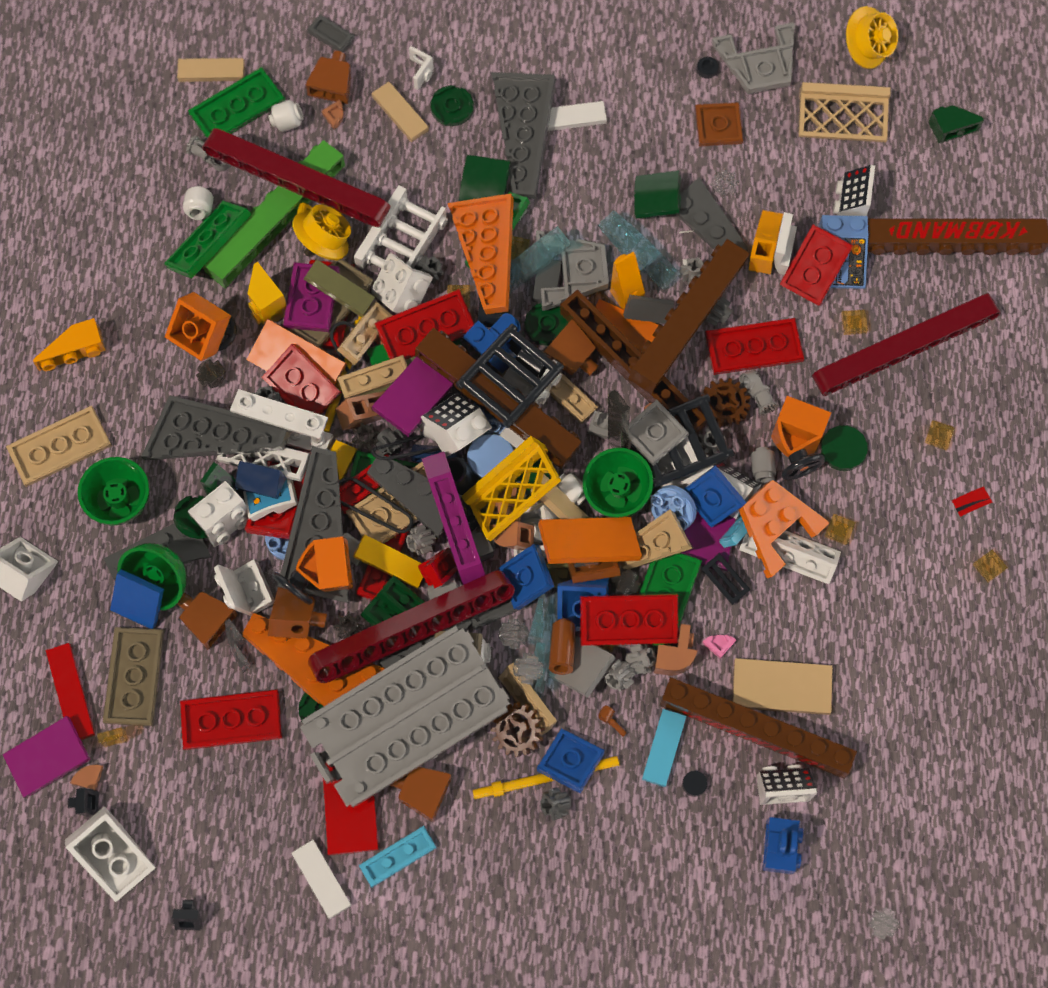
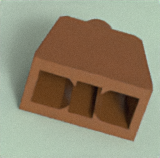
M334 51L331 59L326 57L319 58L306 82L308 96L334 102L340 100L341 103L348 104L351 67L350 63L344 62L346 55L343 52Z
M573 319L544 351V353L552 357V360L563 364V371L570 375H573L580 367L590 376L599 366L589 357L595 350V345Z
M278 587L269 619L268 636L307 638L310 626L325 628L327 613L314 611L315 599L311 597L313 603L308 605L287 589Z
M200 592L195 599L187 593H183L182 598L177 603L184 610L179 618L207 650L226 630V626L228 627L238 616L236 610L230 609L224 602L204 592Z
M418 767L408 773L407 776L405 775L392 783L391 786L401 790L398 796L401 803L429 821L434 822L452 777L449 773Z

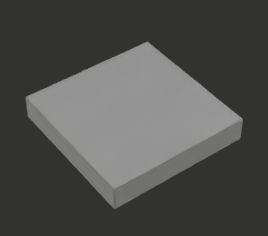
M655 400L621 429L625 437L652 465H655L689 436L684 427L658 400Z
M576 636L573 671L566 675H558L552 672L548 675L555 681L588 698L616 658L613 654L595 645L581 646L580 637Z

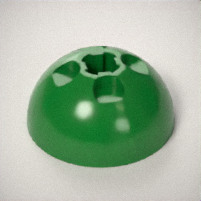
M611 448L599 453L590 461L583 476V491L587 501L597 512L608 517L622 518L637 513L646 505L653 490V475L649 464L640 454L627 448Z
M109 457L97 461L85 471L78 485V501L82 510L92 520L108 526L123 525L137 518L147 505L150 493L149 482L143 469L137 463L123 457Z
M156 543L140 544L127 550L118 562V572L122 569L164 589L160 610L174 607L182 598L187 581L186 570L179 556L168 547Z

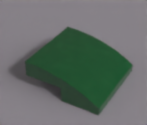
M467 155L461 180L459 201L506 194V184L511 167L510 161Z
M679 170L636 176L634 191L636 219L680 213L681 196L679 190L681 175Z
M393 575L362 611L360 616L374 626L425 602Z

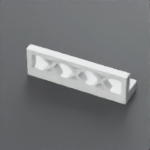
M284 448L281 451L239 453L232 458H228L226 455H218L216 460L220 463L237 467L241 461L240 459L243 462H247L246 456L259 458L252 462V464H263L265 467H268L266 461L280 463L272 468L282 471L288 479L301 482L307 470L310 454ZM286 466L297 467V473L289 472Z
M784 531L779 536L780 538L771 543L772 547L786 565L783 567L826 584L830 583L841 551L788 531ZM747 532L739 550L757 557L755 552L757 550L753 537H749Z

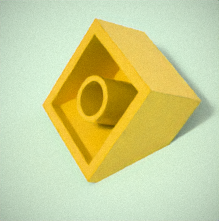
M257 261L253 265L248 289L250 302L248 306L252 311V317L258 325L260 323L265 325L267 319L276 323L285 317V298Z

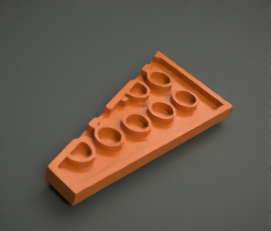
M512 194L447 203L485 313L508 312L514 204Z
M256 613L252 614L242 632L243 637L263 655L270 658L275 663V666L288 674L293 682L323 707L384 670V668L370 663L331 682L320 683L316 680L308 665V660L313 653L330 645L309 636L307 638L268 636L269 619Z

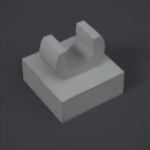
M594 410L588 434L610 440L617 416Z

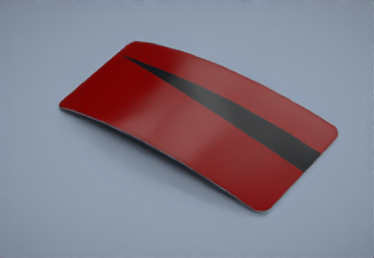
M984 486L951 500L960 517L993 503Z

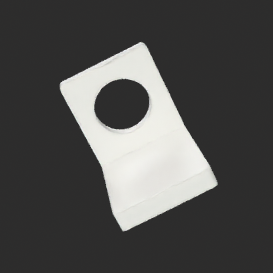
M410 46V60L422 65L413 77L414 88L419 90L424 81L428 82L432 76L433 57ZM415 54L418 55V56H420L424 61H421L420 59H418V58L415 56Z

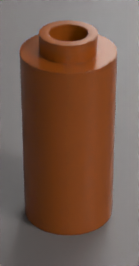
M562 618L552 624L549 670L558 675L570 674L574 666L576 625L569 619Z

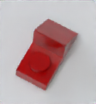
M449 547L418 565L427 585H433L434 588L442 586L458 570Z

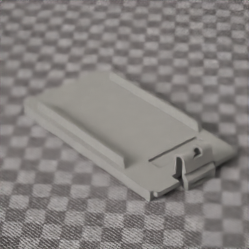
M454 626L301 720L304 725L300 726L311 747L315 748L322 744L325 749L321 753L314 752L310 754L325 782L328 784L336 782L341 778L343 779L334 786L347 807L350 805L352 807L357 806L508 712L506 706L510 705L508 702L509 697L503 688L500 689L474 647V640L468 631L465 632L463 628L458 630ZM328 766H329V767L335 766V769L332 770V771H330V769L328 768Z

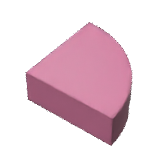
M712 635L707 637L702 644L721 659L736 642V639L729 635Z

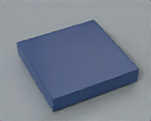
M716 465L683 488L694 500L697 512L711 528L746 503Z
M537 544L531 545L499 567L500 571L504 572L515 588L514 595L510 599L513 608L516 610H520L555 587L540 546Z
M121 569L116 575L110 610L149 629H154L157 625L164 589Z
M561 728L537 766V771L581 794L605 754V750Z

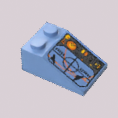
M822 215L818 227L853 245L830 288L865 289L868 251L867 216Z

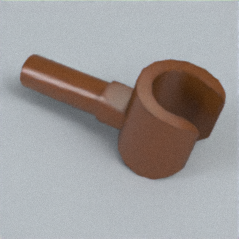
M605 705L598 714L599 719L612 726L623 737L627 732L612 719L615 711Z

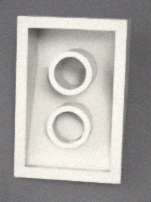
M105 806L65 839L66 849L115 902L155 869L152 862Z

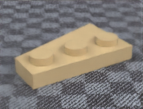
M669 509L636 533L642 554L640 561L618 562L621 568L626 571L692 549V546L675 513Z

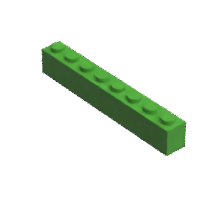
M324 140L319 145H315L304 160L298 162L330 177H334L345 166L343 154ZM280 186L274 191H270L266 195L265 200L251 210L250 213L252 215L203 266L205 273L226 289L297 215L299 204L303 202L308 204L311 200Z

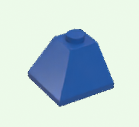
M609 578L573 583L572 580L559 583L557 586V620L562 618L569 619L576 625V631H580V596L609 595Z

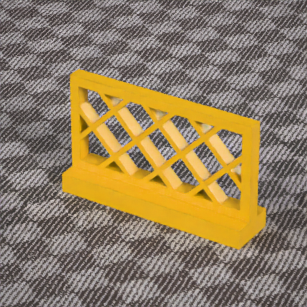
M533 436L527 438L462 495L464 502L470 505L486 539L492 541L561 481L547 455L548 450L545 444ZM541 458L539 468H532L533 464ZM531 472L537 473L534 484L528 483ZM524 473L521 483H515V480ZM544 473H550L552 478L545 484H541ZM506 488L504 498H498V494ZM513 488H519L517 499H510ZM526 488H532L531 496L528 499H524ZM489 503L487 512L481 513L480 510ZM496 503H502L499 514H493ZM509 503L515 504L513 512L506 515ZM491 519H497L496 526L490 530Z

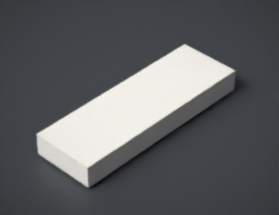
M599 101L551 108L548 131L606 124L607 118L604 102Z
M314 840L292 852L294 859L329 919L352 906Z

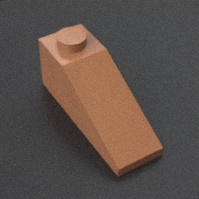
M385 391L345 399L335 409L342 430L361 427L384 419L372 410V405Z

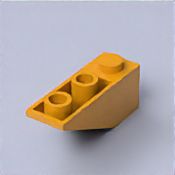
M762 210L750 255L749 270L771 274L783 214Z
M634 251L628 255H620L613 263L610 292L621 309L624 310L629 295L645 297Z
M95 318L73 324L33 359L39 371H51L57 365L64 363L73 364L80 358L96 357L101 352L106 351Z

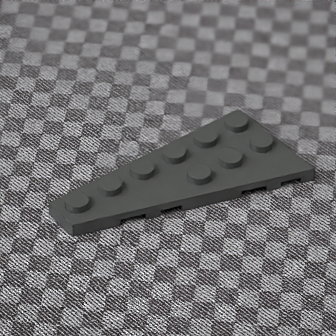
M491 72L505 144L507 161L511 163L509 175L512 192L527 198L536 199L556 77L552 74Z
M170 395L141 457L144 460L281 451L284 450L292 431L230 412L227 409Z
M312 446L281 570V575L288 580L291 577L290 575L296 570V565L302 553L313 540L343 536L338 463L335 451ZM311 582L304 589L306 594L349 603L348 589L323 592ZM278 583V587L285 588L280 583Z

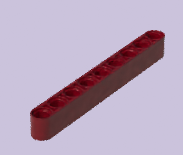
M214 128L202 146L203 151L215 159L317 203L330 206L340 213L373 227L379 228L391 208L388 202L375 195L218 128Z
M989 293L983 294L822 367L813 373L812 378L822 396H828L829 392L834 393L849 386L848 383L854 384L869 377L868 374L870 373L874 375L889 368L888 365L890 364L892 366L909 359L908 356L910 355L913 357L928 350L930 346L933 348L948 341L949 337H957L968 332L969 328L972 330L987 323L989 319L992 321L1001 314V311Z
M499 570L493 571L313 653L309 657L308 665L318 682H331L509 600L514 595L515 588L504 572Z

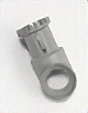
M192 136L188 141L190 144L187 143L188 146L186 147L187 154L201 157L204 162L211 164L217 171H225L230 168L231 165L227 163L216 164V159L203 151L202 146L205 142L199 140V137Z
M751 370L740 374L741 388H747L746 393H750L751 397L756 400L760 408L758 411L760 415H766L769 411H775L779 407L769 392L770 387L763 385L759 374H756L757 371Z

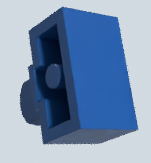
M504 313L489 330L478 320L463 338L482 355L511 324L517 327V332L521 327L519 321L513 315ZM510 338L501 348L516 359L517 355L509 349L511 346L508 343L511 340ZM496 355L489 360L502 374L509 367Z
M774 817L767 819L762 871L794 874L796 868L800 869L801 853H797L798 843H802L803 828H799L800 821Z

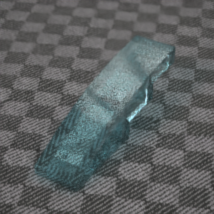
M613 210L597 225L621 254L628 255L634 251L640 271L644 274L647 273L662 290L680 275L665 256L616 211Z
M558 226L511 262L509 294L530 280L534 274L571 246V242Z
M545 594L541 595L538 599L528 636V644L536 646L531 669L539 671L534 691L541 697H544L548 677L551 644L550 621Z

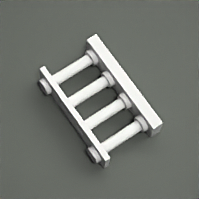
M398 185L388 201L391 208L379 228H371L354 255L355 266L364 269L366 264L370 265L372 263L382 268L385 260L376 256L375 250L378 246L381 247L383 245L409 258L406 264L415 269L414 266L423 257L439 229L443 230L448 221V218H446V208L441 206L437 215L409 202L406 188ZM400 210H406L431 222L427 231L423 232L398 220L397 215ZM396 228L420 240L416 249L412 250L387 238L386 233L388 229Z
M238 389L230 408V412L292 431L286 445L306 452H311L312 446L328 450L333 438V434L324 432L328 417Z

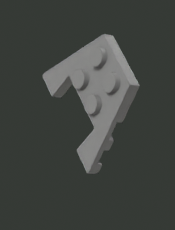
M794 22L775 26L774 32L779 46L737 53L731 34L712 38V46L747 94L787 87L791 84Z
M536 231L537 253L561 252L564 287L541 288L542 311L560 306L576 290L584 296H588L609 288L604 244L581 239L574 241L564 239L562 235L555 234V236L544 234V231Z

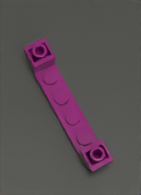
M443 451L422 458V462L464 585L484 576L485 572L445 452Z

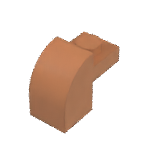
M498 503V514L500 512L502 503ZM509 503L506 515L513 512L515 504ZM520 516L493 540L502 547L523 551L534 544V526L522 523ZM490 525V530H492L496 525Z
M680 625L677 647L658 645L654 668L655 674L675 676L686 672L691 667L697 654V650L688 649V647L692 648L694 633H690L691 625Z

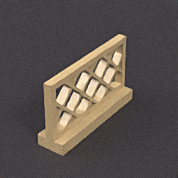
M802 82L799 90L798 137L887 142L888 105L891 87ZM805 100L814 101L819 107L810 113L805 107ZM829 102H836L841 108L832 114L825 106ZM851 103H857L863 109L856 116L847 108ZM874 104L883 105V113L878 117L869 109ZM821 109L829 117L823 124L814 117ZM842 111L851 118L844 126L836 118ZM864 112L873 119L866 127L857 119ZM809 119L818 127L813 132L804 131V124ZM830 121H833L840 128L836 133H829L826 130L825 126ZM855 122L862 131L858 134H851L846 128ZM876 123L882 129V136H874L868 129Z

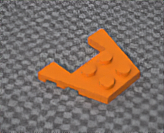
M774 480L767 482L738 509L749 537H753L757 550L755 552L758 559H762L766 569L763 572L767 579L773 577L786 565L771 543L796 520L801 523L811 538L817 536L829 524L825 518Z

